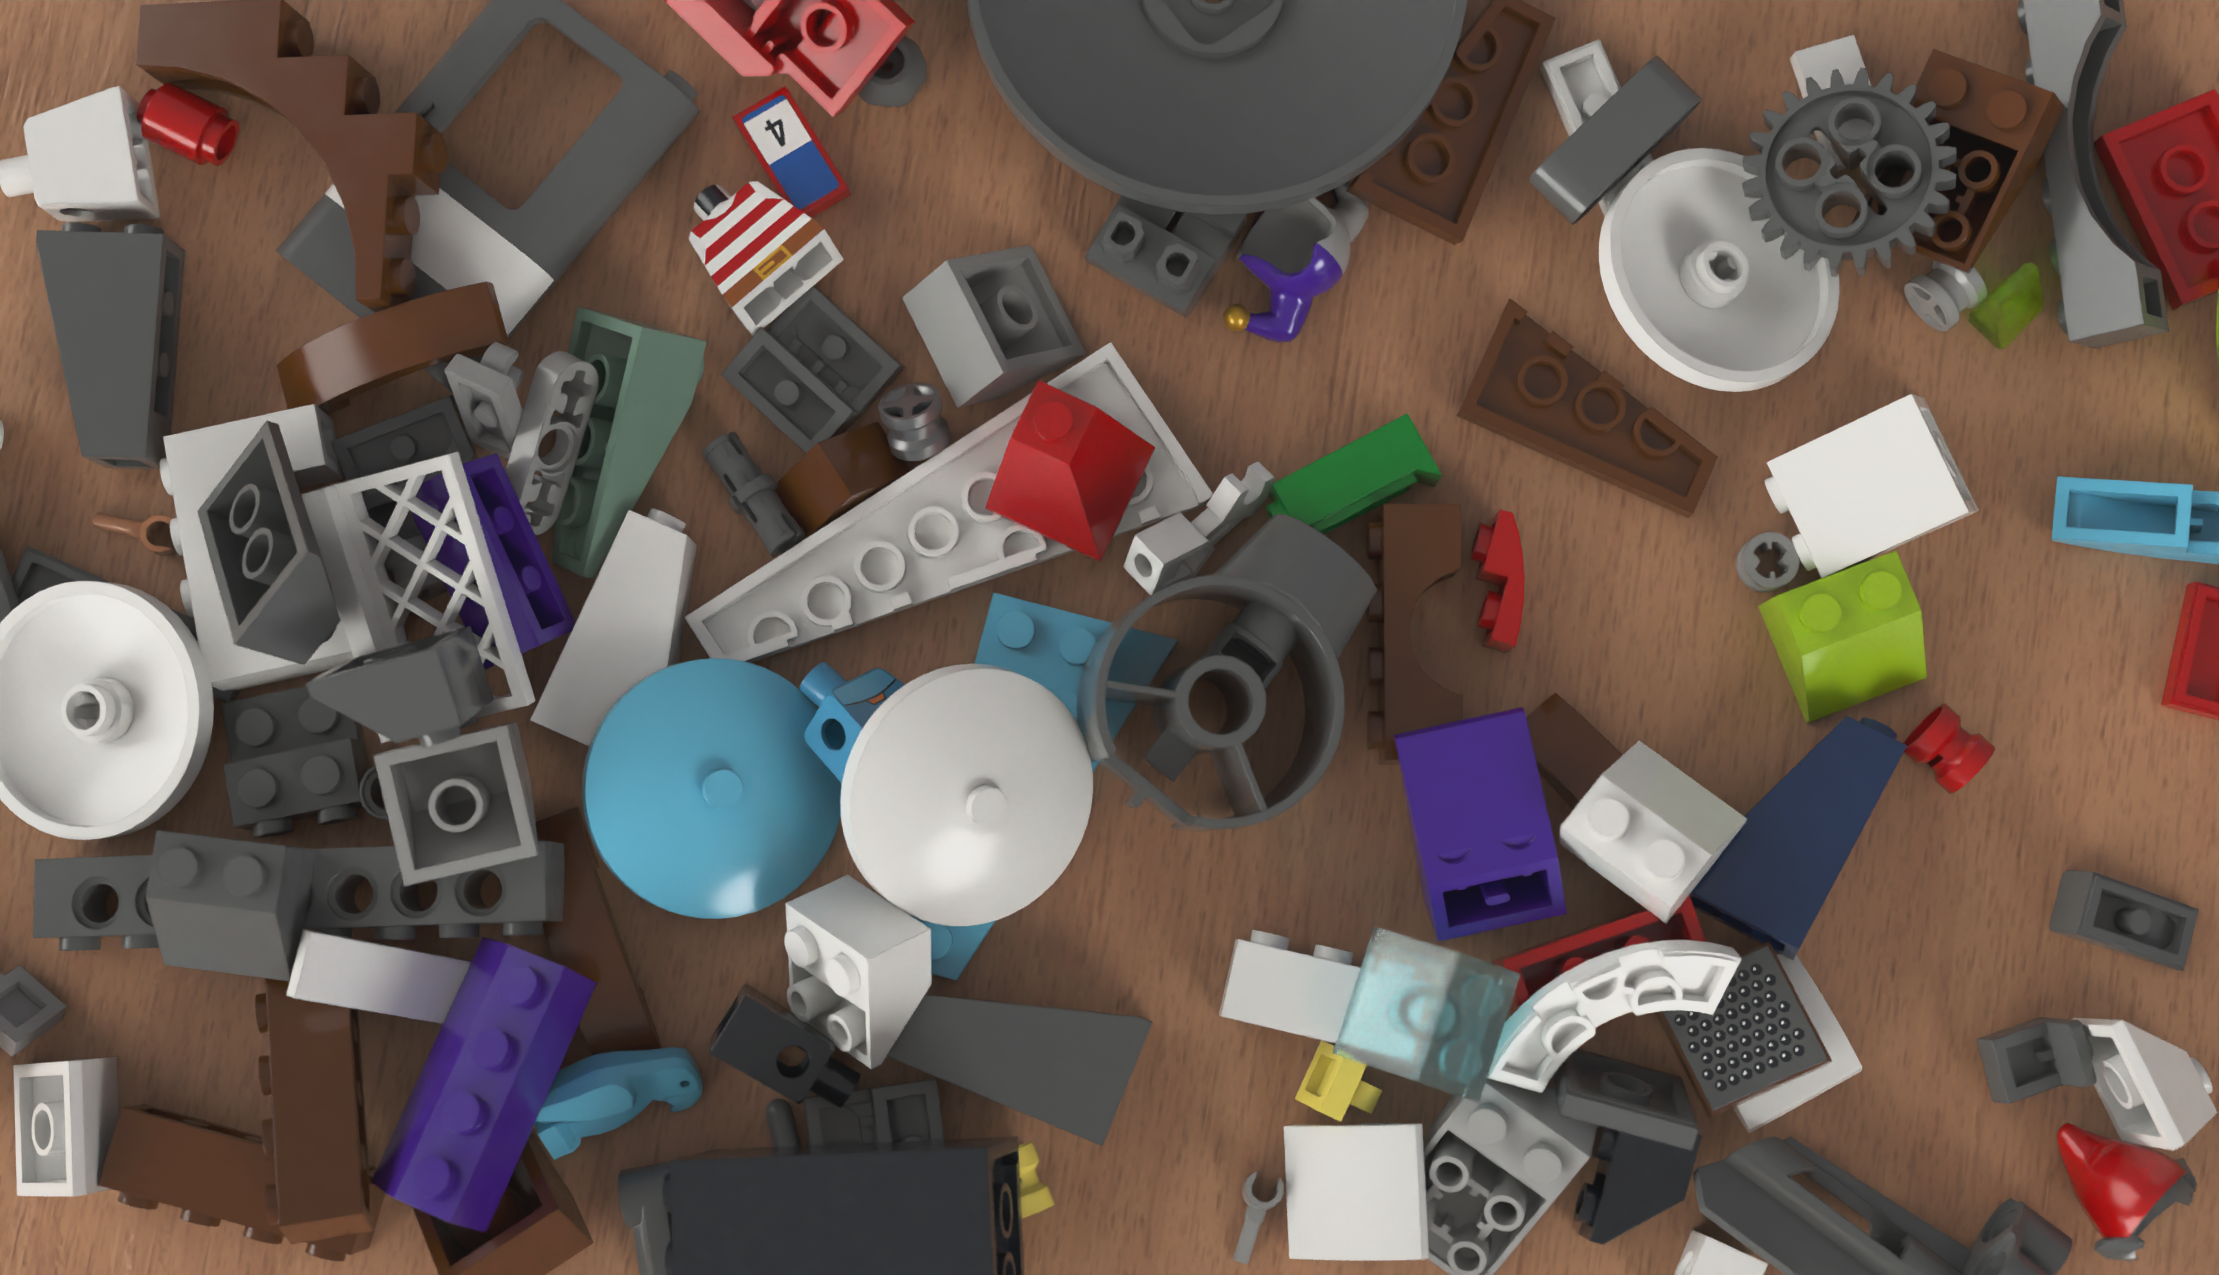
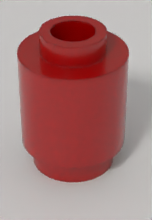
M169 82L163 84L158 90L150 89L142 98L137 110V122L142 124L141 133L145 140L199 165H204L207 162L216 166L223 164L231 154L238 138L239 123L228 117V112L225 108Z

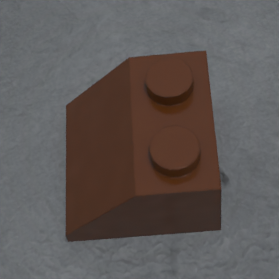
M532 1133L528 1137L487 1232L452 1224L412 1207L439 1275H545L594 1243L572 1193Z

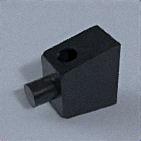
M746 983L710 1038V1054L798 1104H801L809 1091H812L841 1108L853 1092L861 1076L860 1073L831 1057L836 1048L833 1041L807 1022L799 1020L794 1013ZM796 1046L805 1051L806 1056L803 1061L796 1066H788L778 1060V1055L786 1047Z

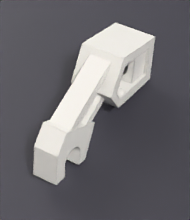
M1259 461L1248 466L1242 481L1233 473L1225 476L1206 505L1208 508L1191 523L1179 512L1135 534L1123 568L1150 595L1174 583L1195 578L1214 551L1213 545L1244 518L1252 517L1264 503L1275 477Z

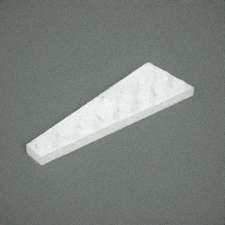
M1111 342L1046 383L1098 407L1155 447V451L1113 537L1162 521L1179 512L1182 514L1202 507L1208 503L1213 495L1212 491ZM1031 394L685 616L684 618L709 657L753 663L1074 551L985 508L1010 437Z

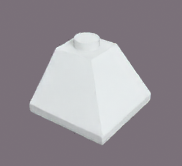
M2071 1019L2079 1020L2082 1023L2084 1033L2091 1043L2093 1050L2092 1063L2097 1078L2094 1086L2121 1141L2175 1150L2184 1146L2217 1114L2208 1095L2213 1091L2211 1080L2203 1066L2195 1058L2189 1057L2186 1051L2124 1020Z

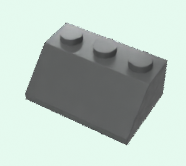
M267 420L197 512L234 645L305 665L320 645L332 637L341 619L279 424Z

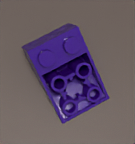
M1523 707L1395 734L1394 739L1424 902L1438 942L1567 914L1558 855Z

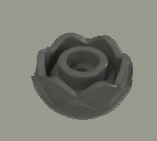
M905 35L859 92L858 95L861 99L870 105L882 107H902L911 102L927 78V64L919 46ZM891 64L893 66L892 71L884 72L882 70L883 65Z

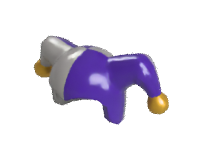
M1349 181L1333 189L1336 200L1334 208L1326 207L1314 197L1282 208L1266 210L1259 215L1243 238L1238 249L1237 258L1253 275L1268 286L1271 295L1270 311L1254 314L1250 313L1241 304L1230 305L1223 313V322L1227 329L1235 332L1245 329L1257 336L1275 342H1291L1300 334L1310 311L1313 298L1331 289L1346 271L1351 255V244L1361 232L1368 217L1369 208L1365 201L1346 192V189L1351 184Z

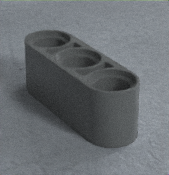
M1657 55L1568 137L1535 170L1528 181L1574 225L1665 140L1701 103L1702 98Z

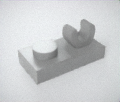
M494 342L484 353L481 363L457 353L444 371L470 442L509 460L524 410L521 407L516 389L521 384L525 373L523 370L512 366L519 356L518 351Z

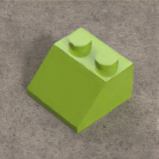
M1897 551L1784 592L1758 606L1806 723L1927 678L1922 610Z

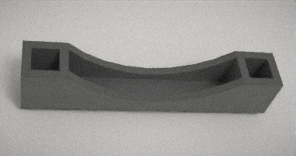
M2019 0L2017 5L2018 19L2023 31L2028 35L2031 56L2025 64L2027 82L2054 92L2065 106L2043 151L2047 178H2044L2041 184L2043 202L2048 212L2052 214L2055 238L2050 241L2049 253L2052 265L2060 275L2063 299L2059 301L2057 308L2060 326L2064 333L2068 335L2069 342L2091 348L2104 347L2169 332L2161 270L2134 247L2117 225L2102 194L2094 158L2093 126L2099 89L2111 55L2127 28L2123 0Z

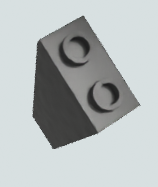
M79 222L63 223L61 231L37 230L36 245L81 455L105 468L160 470V460L166 458L163 437L171 435L185 250L166 237L162 229L142 224L124 226V233L102 232V229L98 226Z

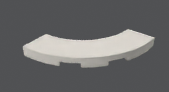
M1667 940L1632 945L1585 961L1555 978L1524 1002L1504 1023L1489 1043L1477 1065L1486 1078L1542 1093L1560 1065L1582 1044L1595 1036V1028L1613 1018L1632 1011L1637 1016L1667 1010L1698 1011L1713 1015L1742 958L1733 947L1692 940Z

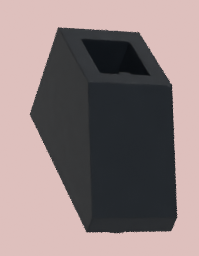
M1598 1125L1592 1148V1157L1598 1158L1599 1162L1593 1184L1585 1182L1582 1185L1575 1206L1574 1220L1581 1222L1579 1235L1589 1241L1603 1245L1685 1200L1702 1135L1697 1134L1691 1151Z

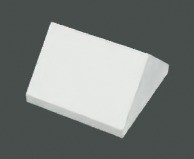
M117 1057L13 1065L17 1196L73 1197L111 1190L98 1186V1182L119 1117Z

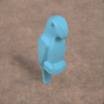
M677 1047L645 1051H614L589 1056L557 1072L534 1124L537 1135L552 1158L556 1160L565 1154L574 1152L581 1143V1137L599 1135L629 1122L643 1111L652 1100L668 1102L672 1112L685 1110L695 1104L702 1094L700 1069L695 1059L685 1048Z

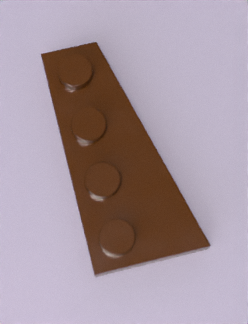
M1490 0L1458 42L1441 85L1417 123L1390 152L1366 171L1356 176L1346 189V192L1453 245L1462 242L1556 18L1522 0Z
M1509 299L1457 416L1689 518L1696 509L1718 456L1655 408H1647L1622 389L1624 385L1605 370L1601 373L1572 350L1573 346L1554 331L1550 334L1529 318L1524 308L1512 299Z

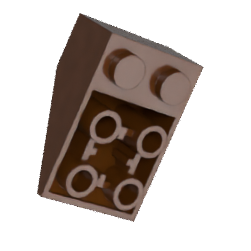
M1933 49L1916 85L1917 98L1914 108L1934 101L1936 103V115L1929 126L1938 123L1949 124L1950 137L1938 146L1956 148V162L1941 168L1956 174V187L1950 190L1937 191L1950 200L1947 214L1927 213L1936 224L1935 234L1931 237L1914 231L1912 235L1915 240L1917 254L1969 274L2036 168L2065 106L2052 91ZM1894 165L1883 169L1877 179L1885 186L1892 188L1901 187L1911 180L1913 174L1906 167ZM1866 192L1864 197L1871 209L1877 215L1885 214L1887 211L1885 206L1879 204ZM1857 211L1852 224L1859 218V211Z

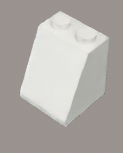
M1914 394L1901 398L1767 462L1773 475L1765 479L1768 493L1781 514L1790 511L1800 534L1792 537L1796 552L1807 571L1817 568L1821 578L1851 568L1979 511L1925 398Z

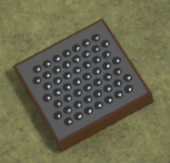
M1770 942L1739 955L1742 959L1713 1015L1687 1010L1655 1012L1708 1118L1825 1067L1832 1062Z

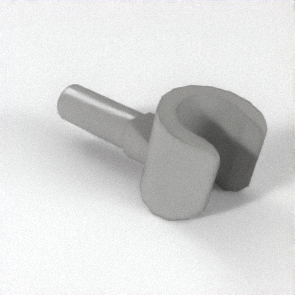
M1255 1171L1246 1178L1242 1186L1243 1199L1248 1206L1233 1259L1243 1264L1249 1263L1266 1211L1277 1205L1284 1195L1282 1179L1278 1178L1272 1199L1268 1202L1257 1200L1252 1193V1184L1256 1179L1258 1171Z

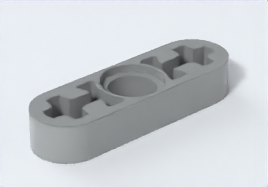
M565 351L551 353L538 365L505 470L535 535L546 532L559 517L599 385L596 369L590 363ZM564 381H569L567 386H562ZM554 410L561 413L559 417L553 415ZM555 429L557 438L553 449L545 457L539 458L538 448L542 438L549 431ZM536 470L542 473L541 477L534 474Z

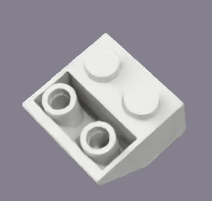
M846 875L786 903L787 932L784 937V944L788 953L790 986L787 990V1000L791 1012L799 1020L807 1022L833 1041L840 1050L847 1051L864 1065L873 1069L883 1063L932 984L931 929L851 876Z

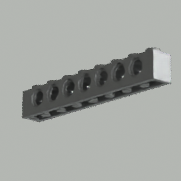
M538 841L539 854L536 856L434 879L438 890L437 898L434 904L426 910L420 905L417 898V890L420 883L404 886L395 846L316 849L305 930L352 938V929L375 928V940L416 939L417 926H439V938L479 937V924H503V936L543 935V922L563 921L564 843ZM153 855L35 859L33 938H59V951L101 950V937H122V949L160 948L146 900ZM491 873H495L501 881L502 894L499 901L489 908L482 901L480 888L484 879ZM366 878L372 885L373 899L369 907L362 912L355 903L354 893L359 882ZM114 889L119 898V906L115 915L110 918L105 909V901L109 892Z

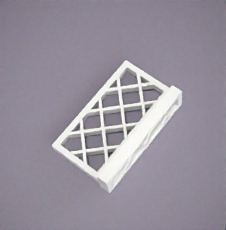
M459 452L346 480L301 494L354 658L409 643L404 623L410 611L436 626L437 629L434 635L463 628L455 620L466 597H469L485 608L489 625L482 638L473 633L482 664L488 659L502 668L511 694L499 697L493 695L494 700L476 714L477 717L528 706L536 701L475 509ZM442 470L450 496L443 513L416 497L426 474ZM408 479L404 489L394 484L395 482ZM375 488L397 502L386 528L369 518L361 491ZM409 510L436 526L424 552L398 536ZM447 534L465 544L470 561L462 576L436 560V556ZM391 549L417 565L406 590L388 578L384 562ZM428 573H431L455 589L444 614L417 598ZM379 734L381 743L392 741Z

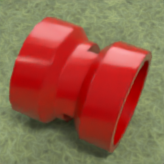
M1946 703L1941 704L1927 715L1903 743L1907 745L1904 754L1915 764L1927 763L1934 771L1935 781L1950 794L1967 784L1983 768L1995 751V746L1980 733L1970 734L1967 730H1964L1961 727L1960 716Z

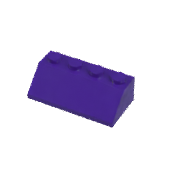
M482 937L370 1183L394 1199L444 1221L487 1232L597 982L565 966L512 945Z

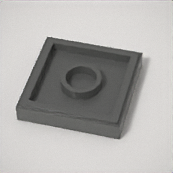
M1576 1049L1554 1073L1553 1080L1560 1115L1692 1151L1699 1129L1683 1079L1680 1076L1581 1049Z

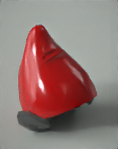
M2070 1123L2062 1125L2057 1132L2060 1154L2076 1198L2096 1230L2103 1237L2095 1243L2094 1250L2106 1259L2120 1261L2137 1260L2138 1257L2135 1251L2143 1248L2145 1241L2137 1236L2173 1203L2178 1202L2187 1206L2190 1205L2193 1192H2196L2197 1182L2184 1157L2174 1160L2164 1153L2151 1148L2104 1137Z

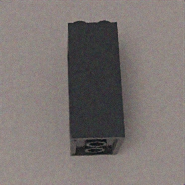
M1018 1137L714 1149L670 1160V1172L664 1178L662 1190L663 1203L666 1211L671 1213L672 1240L668 1243L665 1252L666 1275H1025Z

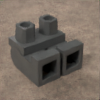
M1121 195L1118 203L1114 206L1085 255V261L1187 318L1245 230L1247 214L1210 215L1184 212L1175 229L1170 233L1181 214L1180 211L1144 204Z

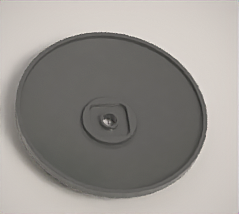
M966 0L972 33L980 57L995 88L1014 116L1050 153L1083 177L1114 193L1152 206L1180 212L1210 215L1247 214L1273 210L1312 199L1341 186L1363 173L1390 152L1414 127L1432 102L1453 58L1461 35L1467 7V0H1224L1216 4L1207 3L1203 0Z

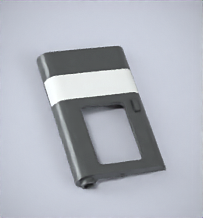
M490 0L394 112H417L440 133H443L530 30L539 23L551 25L622 78L623 86L520 208L512 210L504 207L448 162L445 171L440 173L439 195L415 196L420 211V226L412 239L411 261L416 272V287L413 295L409 296V301L481 282L493 283L508 340L700 113L697 106L693 103L698 93L686 80L672 70H669L665 76H662L562 0ZM333 183L276 251L355 315L362 318L375 312L356 300L354 247L345 208ZM484 354L471 358V360L481 363ZM440 362L423 369L452 392L444 371L449 363Z

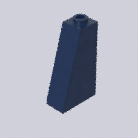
M1846 716L1744 816L1747 818L1746 823L1688 895L1693 907L1761 944L1770 942L1774 951L1794 960L1907 745L1895 740L1897 734L1879 721L1861 718L1859 722Z

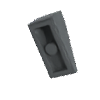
M2066 870L2061 877L2049 929L2052 932L2183 971L2199 909L2095 872Z

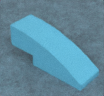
M2057 476L2051 541L2132 555L2219 564V492L2193 490V485Z

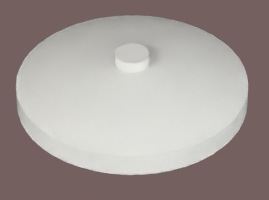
M1685 149L1666 154L1650 162L1626 183L1611 202L1602 224L1599 239V266L1605 293L1618 321L1634 343L1650 359L1676 377L1689 383L1718 391L1742 392L1765 388L1791 375L1808 362L1823 346L1833 327L1838 310L1839 274L1837 277L1831 276L1829 261L1822 257L1810 272L1805 270L1804 251L1802 249H1799L1786 260L1782 258L1780 247L1785 238L1784 236L1770 242L1763 240L1761 230L1770 218L1761 221H1752L1748 208L1761 198L1744 196L1742 183L1757 177L1744 171L1743 157L1745 156L1720 149Z
M67 582L49 587L24 600L0 623V800L16 816L38 830L53 836L75 840L114 838L131 834L151 825L167 814L183 798L199 774L208 751L213 728L214 702L212 684L209 683L208 671L199 645L188 627L167 605L154 596L131 586L112 582Z
M961 664L934 670L907 683L883 702L869 718L852 747L845 767L840 798L841 820L847 847L854 863L868 883L885 899L907 914L927 922L947 926H972L999 920L1019 911L1041 896L1058 879L1074 857L1082 841L1091 811L1093 797L1091 758L1083 733L1074 716L1051 691L1041 684L1017 672L987 664Z

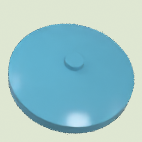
M698 659L674 664L656 671L629 688L613 704L598 725L588 748L582 774V803L586 825L596 850L609 870L624 886L645 901L673 913L702 919H723L754 913L778 902L797 889L822 861L835 836L841 817L840 798L842 783L805 742L804 732L816 714L817 707L795 685L780 675L764 667L733 659Z

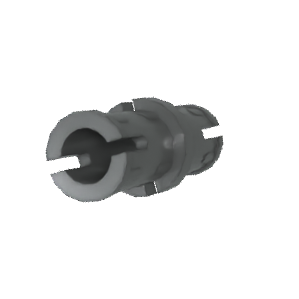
M730 432L728 436L723 434L706 446L702 452V457L708 462L730 494V506L736 514H743L759 535L770 556L776 557L779 553L783 554L800 543L805 537V532L788 512L775 490L778 488V485L770 474L762 473L748 454L739 436L735 432Z

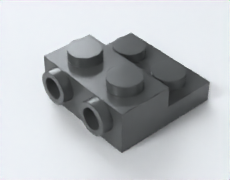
M307 686L221 704L231 760L230 763L223 764L233 826L235 828L253 830L254 838H267L293 832L292 821L316 816L317 825H329L357 818L355 808L363 807L359 797L360 782L369 770L362 724L312 698Z

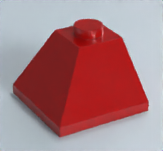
M1038 380L1010 437L985 508L1101 563L1155 451V447L1098 407Z

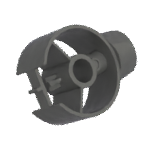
M1275 514L1214 575L1195 577L1174 583L1136 604L1119 616L1102 633L1093 646L1080 677L1076 704L1077 723L1085 738L1091 763L1099 762L1133 790L1125 802L1129 808L1139 807L1146 800L1174 822L1171 826L1172 829L1208 831L1239 828L1269 820L1283 813L1299 802L1317 784L1336 752L1341 737L1345 709L1344 686L1337 660L1377 591L1372 578L1347 552L1318 530L1288 515ZM1203 599L1225 603L1241 609L1232 623H1227L1198 661L1172 672L1161 682L1159 688L1107 681L1113 657L1122 639L1132 625L1150 608L1171 601ZM1290 655L1298 671L1304 694V729L1297 755L1291 767L1279 784L1263 798L1241 743L1245 742L1258 730L1265 716V690L1283 668L1285 658ZM1196 679H1205L1211 682L1224 695L1227 704L1226 720L1221 730L1216 734L1201 728L1192 718L1188 706L1189 692ZM1105 699L1153 706L1152 715L1161 736L1143 759L1150 763L1151 767L1159 774L1165 775L1174 782L1195 754L1210 752L1234 815L1222 819L1205 818L1202 815L1192 816L1115 755L1113 752L1116 750V747L1113 744L1108 727Z

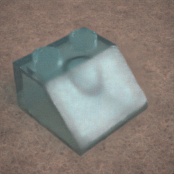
M1374 927L1333 1054L1450 1095L1479 1103L1520 974L1461 952Z

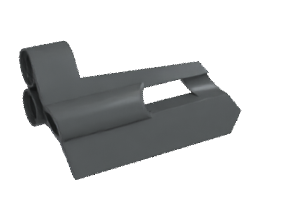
M1768 1137L1754 1141L1734 1151L1724 1160L1698 1167L1693 1172L1699 1211L1785 1275H2055L2064 1265L2072 1249L2073 1240L2023 1202H2016L2009 1198L1991 1215L1969 1250L1792 1137L1783 1140L1778 1137ZM1803 1173L1870 1222V1236L1793 1180L1791 1176Z

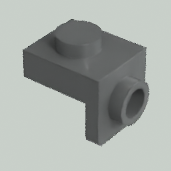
M2038 1017L1976 1039L1993 1102L2010 1104L2061 1085L2084 1088L2097 1082L2092 1063V1046L2079 1020Z

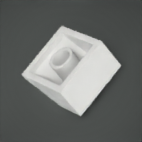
M1638 741L1601 774L1560 826L1559 844L1663 922L1667 923L1743 827L1747 818L1644 743Z

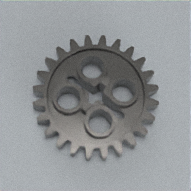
M1860 68L1854 84L1848 85L1844 84L1839 70H1833L1830 88L1823 90L1812 77L1806 78L1807 97L1802 100L1787 90L1783 92V103L1786 109L1784 115L1768 109L1763 112L1764 123L1771 132H1751L1749 136L1751 146L1762 154L1743 157L1744 171L1757 176L1742 183L1744 196L1761 198L1748 208L1752 221L1770 218L1761 230L1763 240L1770 242L1784 236L1785 238L1780 247L1781 257L1786 260L1799 249H1802L1804 251V268L1809 272L1816 266L1821 257L1828 259L1830 273L1833 277H1837L1844 260H1852L1858 275L1863 276L1866 272L1868 257L1876 256L1879 262L1888 269L1892 267L1891 248L1896 245L1911 256L1916 253V244L1912 233L1917 231L1931 237L1935 234L1936 224L1927 213L1947 214L1949 211L1950 200L1937 191L1950 190L1956 187V174L1949 170L1941 169L1956 162V148L1938 146L1950 137V126L1948 123H1938L1929 126L1936 115V103L1931 101L1914 108L1917 98V86L1911 84L1896 95L1893 93V74L1887 73L1877 87L1869 86L1866 68ZM1859 118L1866 120L1873 127L1866 136L1855 140L1844 138L1838 133L1840 126L1850 119ZM1814 131H1821L1827 137L1834 152L1847 169L1854 170L1860 166L1862 187L1874 200L1885 206L1887 209L1885 214L1877 215L1871 209L1858 185L1850 176L1843 175L1838 178L1835 158L1822 144L1811 137ZM1800 158L1812 159L1820 165L1819 170L1814 176L1803 180L1793 179L1785 171L1793 161ZM1894 165L1906 167L1913 174V177L1907 184L1893 188L1883 185L1877 177L1883 169ZM1838 205L1852 206L1860 213L1859 218L1848 227L1837 228L1829 225L1824 220L1829 210Z

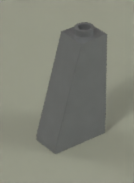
M925 994L887 1056L1103 1146L1152 1021L1132 1015Z

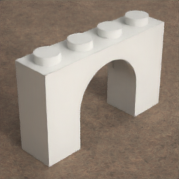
M315 404L163 437L166 458L160 460V475L167 493L171 496L173 495L177 518L170 521V534L175 550L180 556L184 557L187 579L182 580L180 584L181 598L187 614L190 617H194L197 643L204 657L209 683L212 684V687L221 691H237L328 671L345 660L354 658L342 619L338 623L332 637L320 645L305 665L234 645L197 512L267 420L279 424L299 489L344 479L341 465L330 442L336 439L333 419Z

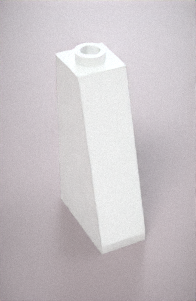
M654 508L650 509L647 517L628 510L530 719L531 721L589 746L605 714L629 688L656 671L680 662L686 622L684 617L687 616L697 545L686 534L682 533L686 523Z

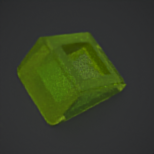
M2025 262L2007 276L1987 296L1986 300L1969 315L1971 318L1968 321L1996 348H2006L2041 312L2043 298L2038 267L2032 262L2029 264Z

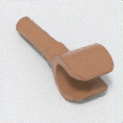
M97 512L94 516V527L129 535L134 539L141 540V543L148 550L160 556H169L175 552V550L165 546H156L153 541V534L157 528L164 525L170 526L171 518L165 515H154L145 521H134Z

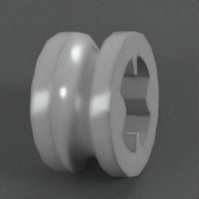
M1766 532L1755 536L1741 547L1736 557V570L1739 578L1747 587L1756 592L1768 593L1778 590L1794 579L1799 570L1800 558L1793 542L1788 537L1780 533ZM1757 547L1760 548L1762 554L1772 548L1780 555L1775 562V565L1781 571L1778 578H1776L1774 571L1763 577L1755 570L1760 563L1759 558L1754 554Z

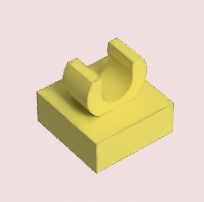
M1321 1040L1295 1099L1341 1122L1349 1104L1372 1114L1382 1090L1360 1080L1368 1061Z

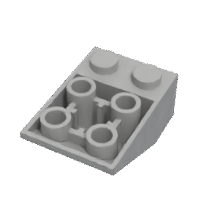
M1476 1064L1455 1090L1423 1137L1428 1259L1450 1275H1494L1591 1157L1598 1125L1560 1115L1556 1092L1547 1085L1544 1091L1540 1093L1489 1079L1483 1076Z

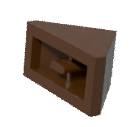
M877 421L818 442L777 482L778 488L775 491L788 512L805 532V537L803 538L805 540L910 472L903 460L896 458L891 453L887 435Z

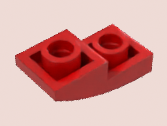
M1500 509L1491 520L1490 525L1480 523L1472 545L1470 560L1480 562L1475 580L1499 586L1497 593L1487 591L1479 614L1477 627L1487 630L1483 647L1508 653L1516 646L1524 605L1525 573L1520 535L1513 512Z

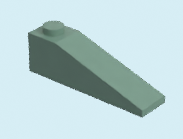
M578 306L568 353L590 363L596 369L599 385L562 509L554 523L552 563L582 577L595 578L611 549L628 510H633L692 404L696 385L701 380L704 371L703 355L707 341L676 331ZM564 381L563 386H567L569 381Z

